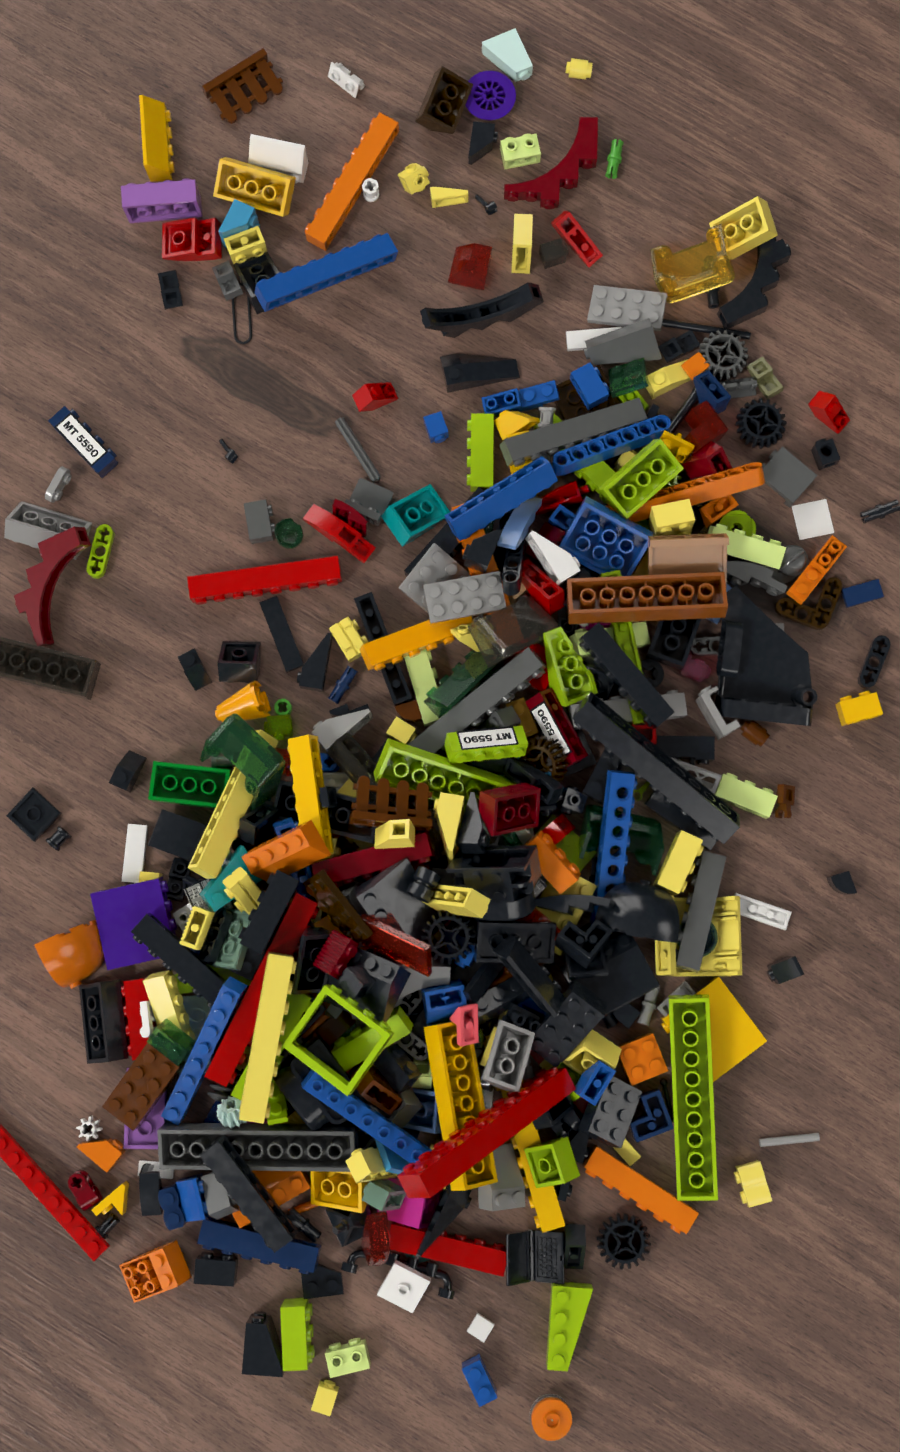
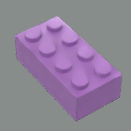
M186 178L182 181L165 180L164 182H146L145 184L129 183L121 186L122 208L129 223L202 217L201 195L195 179Z

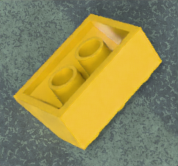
M311 1171V1204L363 1213L367 1206V1203L362 1201L363 1191L369 1181L356 1183L351 1172Z

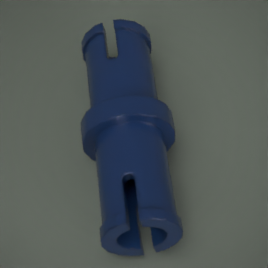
M347 665L341 678L335 682L337 684L330 696H328V699L339 704L346 690L350 689L349 685L358 671Z

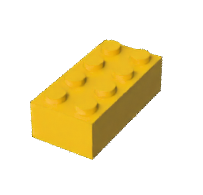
M224 157L219 160L213 196L231 202L236 199L255 209L284 217L289 215L296 177Z

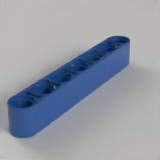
M658 415L559 451L554 455L551 466L556 476H563L647 445L654 439H660L664 430L668 432L671 421L666 415Z

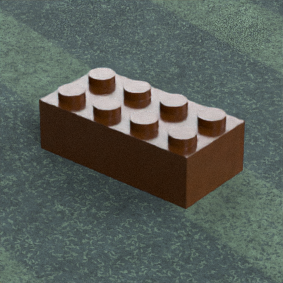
M154 1038L146 1044L102 1107L134 1131L141 1126L186 1062Z

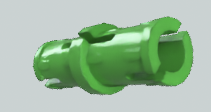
M617 139L612 140L611 151L607 157L608 166L605 176L610 178L612 172V179L617 178L618 166L622 160L623 141L618 140L617 146Z

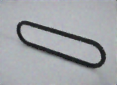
M248 296L249 338L244 342L237 339L234 298L232 299L234 339L239 344H247L252 339L251 308Z

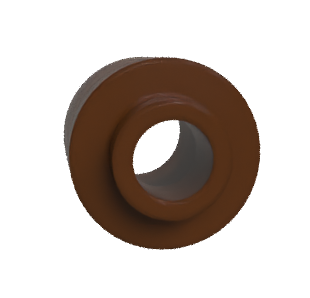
M747 720L740 728L743 731L741 735L755 746L759 745L761 747L770 736L767 730L754 720L750 722Z

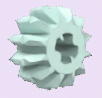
M230 1096L226 1100L221 1099L222 1103L217 1105V1117L224 1127L229 1126L232 1129L234 1126L240 1127L241 1123H247V1121L239 1120L241 1100Z

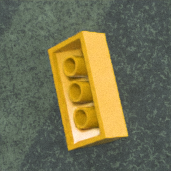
M139 95L143 165L150 182L172 180V173H175L174 162L171 161L174 151L173 145L170 144V139L173 136L172 129L168 123L171 122V112L167 110L165 103Z

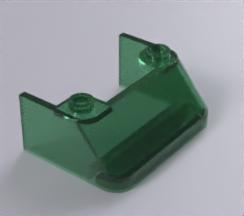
M234 713L228 716L205 741L200 760L204 762L212 756L217 757L222 753L246 776L245 789L254 796L250 807L254 810L275 796L285 768V761L238 714Z
M586 806L579 838L580 859L584 858L585 851L592 852L598 848L603 807ZM615 810L616 816L622 813V811ZM631 813L632 827L628 831L630 845L626 848V852L635 853V858L640 864H650L652 875L656 876L664 852L661 823L656 819ZM620 826L614 827L612 831L613 835H617L620 832ZM615 845V846H613L612 848H613V849H618V846Z

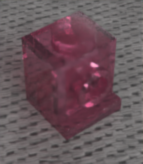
M689 654L680 675L700 683L704 678L708 679L711 672L709 665H706L704 660L698 658L691 659L692 655Z

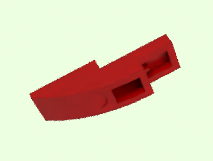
M315 504L303 517V520L331 542L335 541L363 564L376 548L361 537L362 534Z

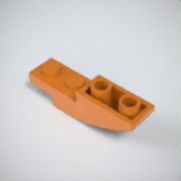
M832 535L786 594L801 605L847 546Z

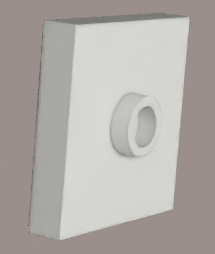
M395 1260L377 1295L413 1313L430 1284L431 1278Z

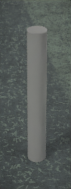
M819 1133L763 1138L759 1139L760 1147L814 1142L820 1141Z

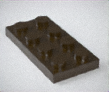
M324 869L303 883L306 891L318 902L319 908L327 913L331 923L343 935L359 943L373 934Z

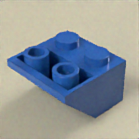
M460 979L450 981V985H439L421 989L427 1026L451 1022L450 1017L456 1009L467 1005L466 997L463 993L464 984Z
M202 1173L179 1179L176 1182L185 1222L204 1220L209 1216L204 1196L203 1180H201Z

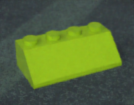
M654 439L600 486L597 491L614 510L625 519H628L684 468L661 439Z

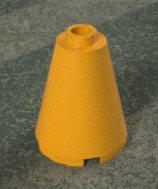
M253 681L220 703L216 708L217 710H215L217 720L222 721V723H231L270 716L267 713L271 711L270 703L265 691L261 692L259 689L261 684L258 681Z

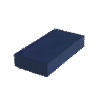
M879 579L841 590L846 608L884 597Z

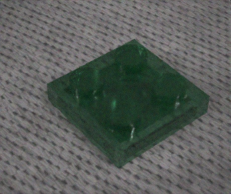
M644 358L608 369L612 398L649 386Z

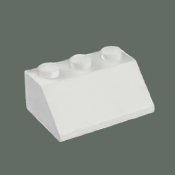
M253 134L250 136L249 164L296 177L295 183H304L308 167L305 145Z

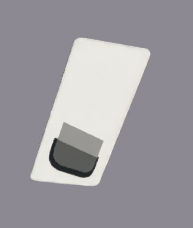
M139 1161L138 1176L140 1172L160 1171L161 1178L173 1179L174 1169H159V1162Z

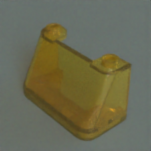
M722 223L712 226L707 230V241L672 253L671 249L665 245L650 249L654 281L661 293H667V303L681 301L729 284L734 280V267Z

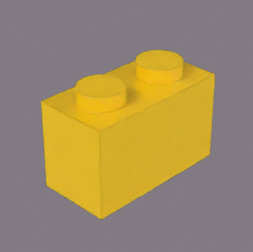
M870 691L859 693V697L852 698L851 695L840 698V702L835 705L841 726L883 715L877 692L870 694Z

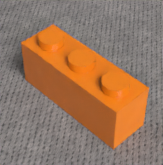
M540 830L524 844L537 845L541 874L560 895L578 881L581 874L579 868L566 858V854L561 848H557L553 844V840L548 834H544Z

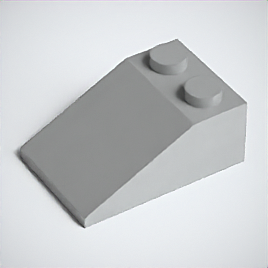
M369 709L326 719L324 722L319 721L313 726L314 730L311 733L314 736H318V742L328 753L332 754L372 720L373 716Z
M512 1143L502 1144L493 1151L498 1182L478 1187L479 1209L499 1211L525 1207V1185Z

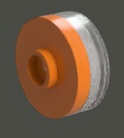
M545 1394L537 1398L532 1404L530 1420L535 1433L540 1438L547 1441H556L563 1438L569 1432L572 1425V1414L568 1404L562 1397L556 1394Z

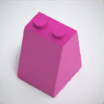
M398 1177L388 1179L402 1187ZM443 1189L431 1198H408L405 1195L400 1209L382 1212L377 1209L376 1216L417 1229L427 1228L440 1201Z

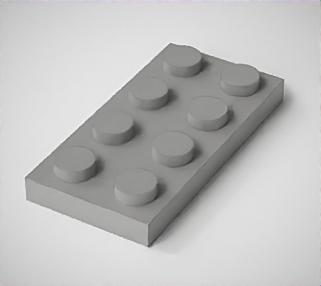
M594 285L587 321L588 323L625 327L649 318L653 330L661 331L668 296L667 293Z
M499 571L423 585L430 624L507 609Z

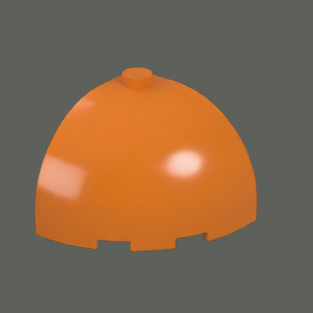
M96 920L90 921V925H78L70 928V933L56 934L34 945L46 970L59 986L63 988L70 987L71 989L82 984L81 981L95 973L104 962L105 958Z

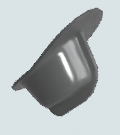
M786 546L780 569L767 566L768 569L774 571L771 578L783 584L792 581L807 567L809 562L808 555L800 546Z

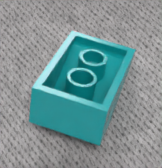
M429 484L388 506L381 517L403 547L444 521V516L450 513V511L432 485Z

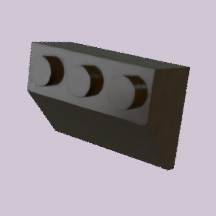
M441 66L433 75L415 122L430 131L454 134L473 84Z

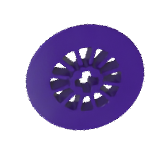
M483 71L469 79L468 82L472 83L473 87L465 106L471 114L483 120H496L504 117L511 111L515 104L516 91L513 83L507 76L496 71ZM493 95V98L486 99V96Z

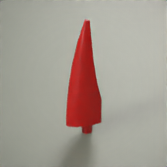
M576 481L556 488L541 497L542 506L535 515L555 511L559 504L566 508L583 502L581 495L590 492L588 485L578 488Z

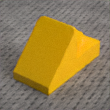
M127 1181L122 1183L95 1206L92 1212L96 1216L101 1212L105 1215L113 1208V1204L121 1215L125 1214L129 1183Z

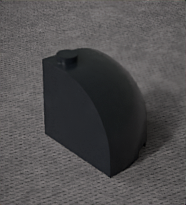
M640 879V882H623L616 885L604 896V898L615 901L613 909L601 906L597 909L595 920L598 919L613 930V932L626 933V935L639 938L646 937L657 941L675 943L678 941L680 922L677 906L672 896L663 888L652 885V881Z

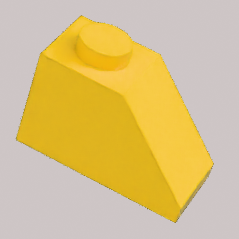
M505 410L499 414V417L494 422L502 440H504L507 434L528 431L538 424L540 420L519 411Z

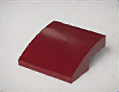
M335 499L332 505L333 515L346 522L366 538V519L350 505Z

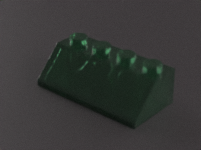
M471 650L464 657L466 661L463 664L458 662L451 669L453 673L450 676L446 674L439 681L441 685L437 689L432 687L426 693L427 698L423 702L440 718L455 706L502 659L486 650L480 652Z

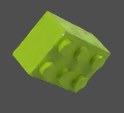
M304 1298L284 1299L280 1307L283 1371L308 1370L310 1363H313V1358L315 1357L314 1345H311L312 1337L314 1336L313 1324H310L311 1316H313L312 1303H309V1299Z

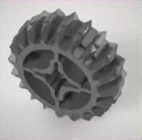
M718 330L716 335L711 332L709 338L705 337L703 339L704 343H701L699 346L701 350H698V352L705 358V363L710 365L707 370L714 377L717 375L719 381L722 380L723 376L726 380L730 379V375L735 378L737 373L743 371L742 367H745L747 364L748 355L746 353L748 348L744 347L745 341L739 342L740 336L734 337V331L730 335L727 334V330H724L723 334ZM720 343L724 344L723 346H717V345H715V344H720ZM730 346L735 350L737 356L730 350ZM726 350L725 356L720 361V355ZM710 357L715 359L716 364L711 361ZM723 364H733L729 367H721Z

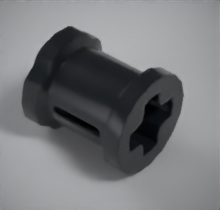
M58 826L57 831L50 838H47L46 842L59 851L60 846L72 836L64 828Z

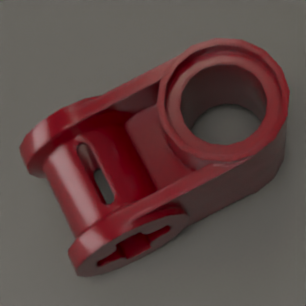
M78 1170L69 1177L68 1187L83 1211L102 1201L103 1198L99 1189L86 1171ZM79 1178L82 1179V1182H81V1183H76V1181H75L76 1179H79Z

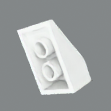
M532 531L525 538L549 578L557 585L562 584L581 571L579 569L580 563L575 556L572 557L570 553L538 533Z

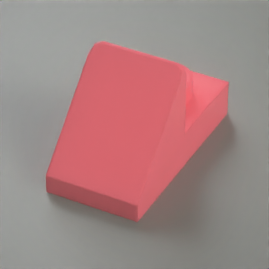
M474 1003L458 1007L450 1017V1021L457 1025V1044L462 1047L479 1043L478 1004Z

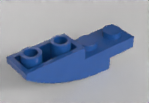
M555 380L520 390L515 388L481 398L484 413L494 414V416H498L505 410L519 412L543 407V404L560 400Z

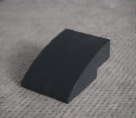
M161 809L148 846L191 861L207 825Z

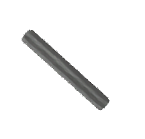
M340 417L335 421L336 426L371 481H378L381 478L378 470L344 417Z

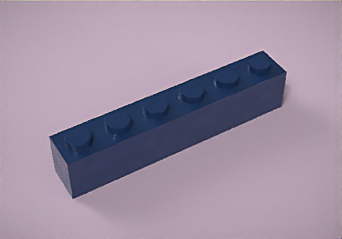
M207 1217L202 1221L197 1244L203 1245L202 1248L207 1250L217 1248L227 1255L237 1253L241 1254L243 1259L252 1260V1258L260 1259V1262L263 1264L271 1265L276 1263L283 1269L290 1270L291 1267L299 1269L298 1272L303 1274L314 1273L317 1269L322 1247L320 1244L294 1238L274 1253L271 1248L266 1246L264 1238L260 1233L256 1232L252 1227L244 1226L239 1228L236 1223Z

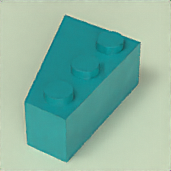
M238 845L232 855L224 862L221 873L216 878L211 879L201 891L200 896L210 911L215 912L235 899H230L224 892L226 887L222 882L226 877L232 875V872L238 867H242L255 884L262 880L250 873L241 858L247 853L244 846Z

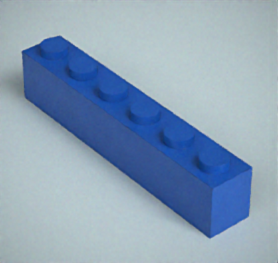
M541 456L444 517L453 534L461 541L469 538L477 530L485 528L493 520L503 517L511 509L519 507L527 499L534 498L540 491L550 488L558 479L550 462Z

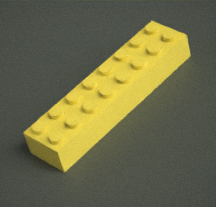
M268 951L240 1105L239 1120L264 1124L265 1118L269 1119L271 1106L268 1103V1098H272L274 1092V1082L271 1081L272 1077L277 1075L278 1062H275V1059L281 1053L282 1044L279 1041L280 1035L284 1036L286 1025L285 1021L282 1020L283 1015L288 1014L289 1001H286L287 994L291 995L293 982L290 981V976L295 974L297 964L293 960L294 957L292 955Z

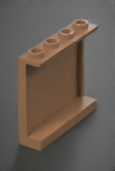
M726 533L648 536V575L724 572L726 583L729 537Z

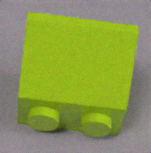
M568 1136L552 1139L524 1149L536 1188L565 1184L580 1176Z

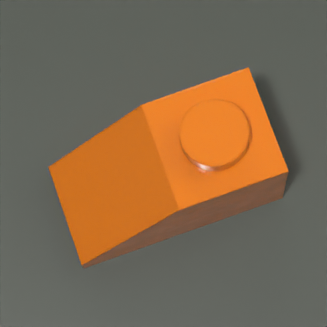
M111 1138L84 1141L77 1146L81 1152L106 1173L115 1166L126 1152L123 1149L124 1145L117 1139L112 1140Z

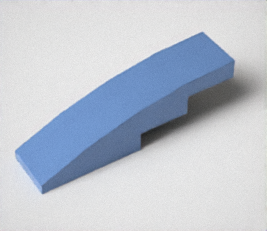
M541 498L527 499L514 509L501 533L497 546L517 549L528 535L529 527L535 520V514L542 506Z

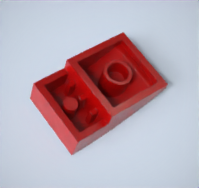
M189 218L162 223V259L173 261L222 259V241L218 232L222 224L216 218L205 220Z

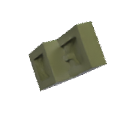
M763 356L747 365L751 377L757 380V386L766 399H770L783 391V386L773 375V369Z

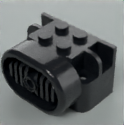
M537 845L487 846L485 854L462 853L459 849L446 869L447 873H454L455 875L452 880L453 886L472 888L491 899L488 910L483 918L470 917L471 919L478 921H513L524 918L535 910L534 888L541 876Z
M314 1031L312 1033L313 1037L304 1044H301V1046L350 1082L352 1078L344 1071L317 1032ZM291 1054L289 1062L277 1070V1075L273 1077V1080L305 1124L312 1131L321 1129L329 1122L341 1124L346 1121V1118L302 1088L301 1083L311 1068ZM356 1088L352 1094L367 1104L366 1099L359 1094Z

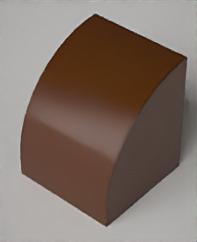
M417 700L394 706L397 714L407 722L422 721Z

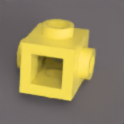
M417 163L409 164L405 167L404 171L398 174L405 191L411 195L421 192L430 183L427 169Z

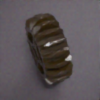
M539 736L528 740L526 754L521 756L519 760L536 767L544 773L551 772L552 774L549 776L558 782L562 781L565 778L564 775L568 772L565 768L569 764L565 761L567 756L562 753L564 749L559 748V743L554 744L553 738L547 739V736ZM539 749L541 753H536L535 750Z

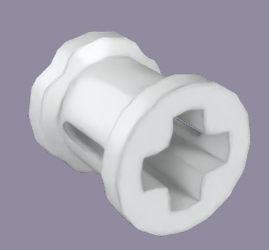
M368 178L362 184L363 197L368 202H374L379 198V186L376 180Z

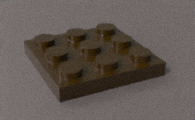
M600 365L596 367L600 372L601 381L605 382L609 387L608 400L587 410L572 382L568 379L557 385L560 400L554 401L564 421L620 404Z

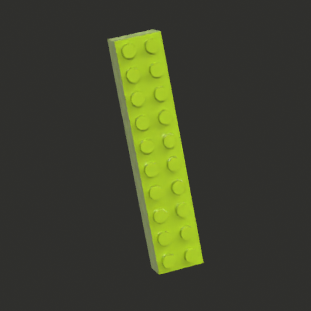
M709 994L669 995L677 1201H718Z

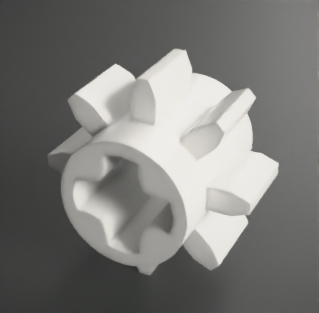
M93 1115L89 1116L88 1121L82 1118V1125L76 1127L81 1133L78 1137L84 1136L86 1141H90L91 1136L97 1139L99 1137L97 1132L103 1130L98 1124L101 1120H93ZM89 1125H92L93 1128L88 1132L86 1129Z

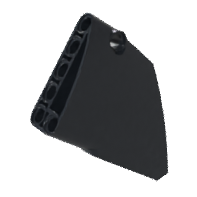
M737 586L727 591L728 609L726 617L722 618L716 673L718 675L717 687L719 690L716 692L715 706L722 717L811 726L813 704L817 701L818 696L817 692L812 689L808 652L778 627ZM805 692L808 693V699L806 701H804L803 695Z

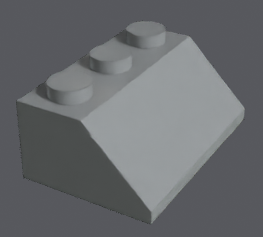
M499 1020L483 1080L505 1091L519 1092L535 1033Z

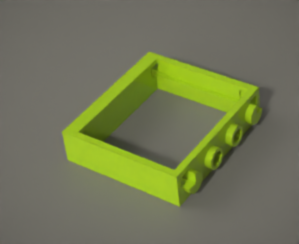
M333 984L332 986L324 985L282 1047L346 1096H349L357 1088L394 1033L386 1022L377 1021L374 1018L375 1014L366 1008L363 1010L357 1006L359 1004L358 1001L353 1000L350 996L347 998L341 994L342 990L339 987L337 988ZM327 995L382 1036L350 1082L295 1041Z

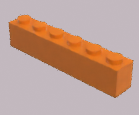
M596 1144L583 1163L584 1168H586L585 1173L593 1178L596 1176L603 1179L602 1184L611 1190L615 1187L620 1191V1196L628 1201L632 1198L637 1202V1207L645 1212L647 1209L652 1211L655 1219L662 1223L664 1220L671 1224L670 1228L679 1234L681 1231L687 1234L699 1215L697 1210L683 1201H677V1197Z

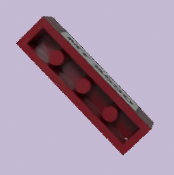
M552 688L539 692L525 702L544 737L547 736V739L553 738L554 744L559 743V748L564 749L562 753L567 756L565 759L569 763L567 767L576 764L588 756Z

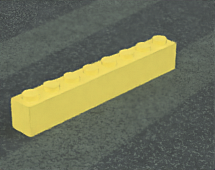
M263 730L251 731L188 866L190 870L206 879H214L221 873V866L230 853L232 842L238 836L237 831L240 818L245 816L248 807L253 803V796L261 785L263 774L269 768L268 763L277 750L276 746L279 741Z

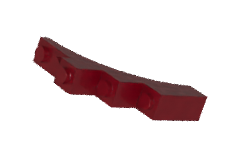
M598 117L579 118L578 132L572 147L560 163L549 172L530 181L504 184V200L511 202L526 200L528 202L540 201V208L548 210L558 208L560 187L564 189L577 188L579 167L584 169L596 168Z
M74 526L39 542V552L43 562L26 569L27 579L31 588L14 595L15 605L19 613L27 614V620L31 626L37 647L54 644L50 622L51 599L60 574L69 561L79 552L91 546L85 527Z

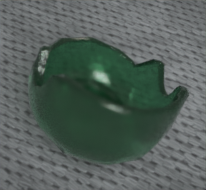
M291 518L282 519L277 523L275 539L280 546L293 549L302 543L304 533L300 524L295 523Z

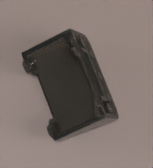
M525 594L516 599V603L485 617L479 615L472 619L473 623L467 627L488 668L525 650L527 647L543 643V633L560 627L559 623L532 596L528 597Z

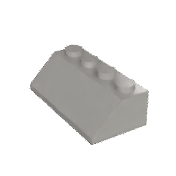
M21 501L5 519L4 538L29 545L33 548H39V542L74 526L85 527L89 535L92 522ZM79 552L73 559L76 560L77 557L81 554V552Z

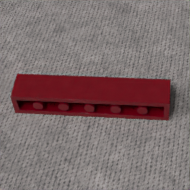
M425 832L415 835L414 847L385 849L371 847L311 865L314 875L324 869L334 883L342 881L344 885L354 882L356 877L361 876L362 879L373 877L374 872L380 871L381 873L405 857L408 858L410 863L418 861L421 864L431 861L430 857L435 855L429 833Z

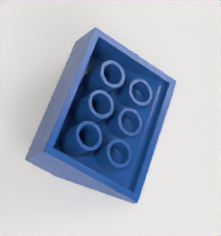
M586 496L559 547L570 553L572 557L575 556L580 564L598 574L620 570L621 576H631L648 548V536H653V532L629 519H625L617 512Z

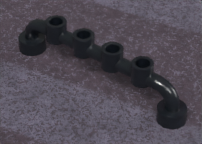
M370 1246L369 1250L358 1249L353 1251L349 1255L348 1260L342 1262L341 1270L356 1274L358 1265L355 1264V1261L358 1258H365L392 1266L395 1260L422 1274L442 1279L444 1287H439L438 1296L452 1300L454 1298L455 1291L452 1290L450 1276L446 1272L439 1270V1265L427 1262L426 1266L420 1265L419 1259L408 1257L407 1261L399 1259L400 1254L388 1252V1256L380 1254L381 1249Z

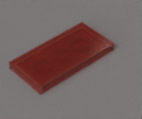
M366 914L360 916L373 932L369 938L362 941V945L427 977L431 975L430 945Z

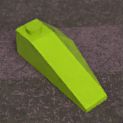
M557 627L543 633L549 687L553 689L561 706L567 707L583 700L590 692L597 694L598 691L593 674L583 664V659L574 650L573 644L562 627Z

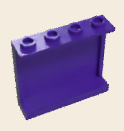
M163 876L90 893L107 970L160 959L158 956L156 958L147 951L148 947L144 943L139 944L133 939L134 934L131 933L147 913L150 912L175 934L177 924L171 916L173 908L171 900L167 898L168 885L166 880H163Z

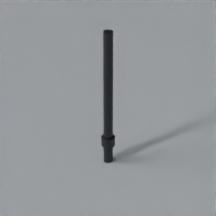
M663 319L662 323L664 327L709 334L712 332L715 335L718 330L721 334H723L724 330H727L728 335L734 331L735 338L740 336L741 339L750 340L751 332Z

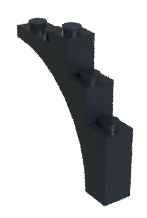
M776 237L757 246V263L752 279L740 294L719 308L717 316L724 328H732L766 311L768 299L762 293L777 286L780 275L777 269L774 268L787 263L791 256L790 246L785 244L783 239L776 241Z
M527 282L517 289L487 301L455 308L435 309L425 307L420 313L422 323L426 329L441 331L443 336L456 338L470 328L484 330L499 320L511 322L542 304L544 300L539 285Z

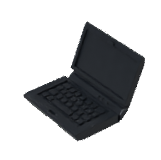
M525 1230L506 1234V1286L528 1283L530 1281L564 1284V1232L547 1231L542 1233V1230Z

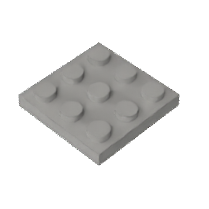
M433 543L399 586V589L428 613L423 585L469 577L470 574L437 544Z

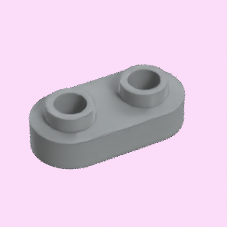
M61 466L57 470L46 490V500L54 503L61 499L62 490L72 477L69 469Z

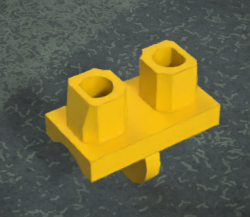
M664 430L660 439L678 462L683 463L695 445L681 439L682 434L677 433L675 436Z

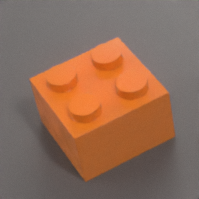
M650 1032L617 1045L622 1049L619 1060L631 1086L668 1071L653 1033Z

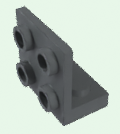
M360 478L350 499H346L344 503L357 510L367 522L379 527L382 520L381 515L388 508L394 494L390 490Z

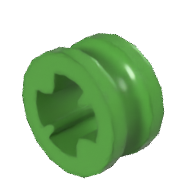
M279 699L274 704V710L279 716L286 717L292 712V705L286 699ZM281 703L283 705L284 703L288 704L286 706V708L288 709L286 712H279V705Z

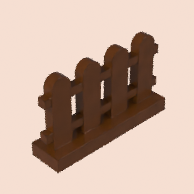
M262 48L202 85V89L207 99L212 97L209 99L211 104L216 103L221 111L220 118L222 120L226 119L228 123L233 124L237 120L235 112L241 109L244 114L251 113V102L254 100L260 105H264L267 102L266 93L270 90L274 95H280L282 93L281 84L283 80L281 77L277 79L271 69L273 64L271 61L268 62L267 53ZM260 74L267 83V86L264 88L261 87L256 79ZM244 84L247 85L252 93L248 98L240 88ZM228 94H231L237 103L233 107L225 98Z
M360 776L357 783L353 784V790H357L356 803H352L351 809L355 810L350 815L349 824L379 827L389 820L410 819L417 832L428 833L432 828V819L427 818L431 817V811H428V798H432V792H429V786L426 783L421 782L417 785L416 790H410L409 783L405 780L399 781L396 788L390 787L389 780L386 778L379 779L377 786L370 785V779L367 776ZM369 791L376 792V805L369 804ZM389 794H396L395 807H388ZM409 796L416 797L415 809H408Z

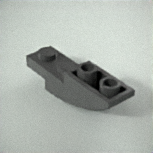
M727 561V579L730 580L731 584L742 586L750 581V585L757 588L762 587L770 595L777 596L785 593L787 585L771 578L773 570L754 563Z

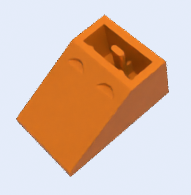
M177 1240L119 1265L134 1303L176 1288L192 1278Z

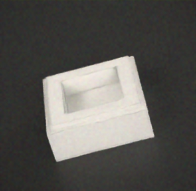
M477 1312L467 1332L484 1343L494 1327V1323Z

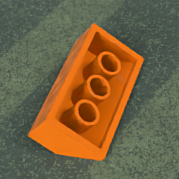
M309 820L252 848L241 858L252 875L267 881L272 872L276 873L279 870L290 875L330 856L331 853L312 820Z

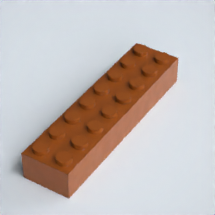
M724 572L567 579L566 591L569 624L725 618L728 609Z

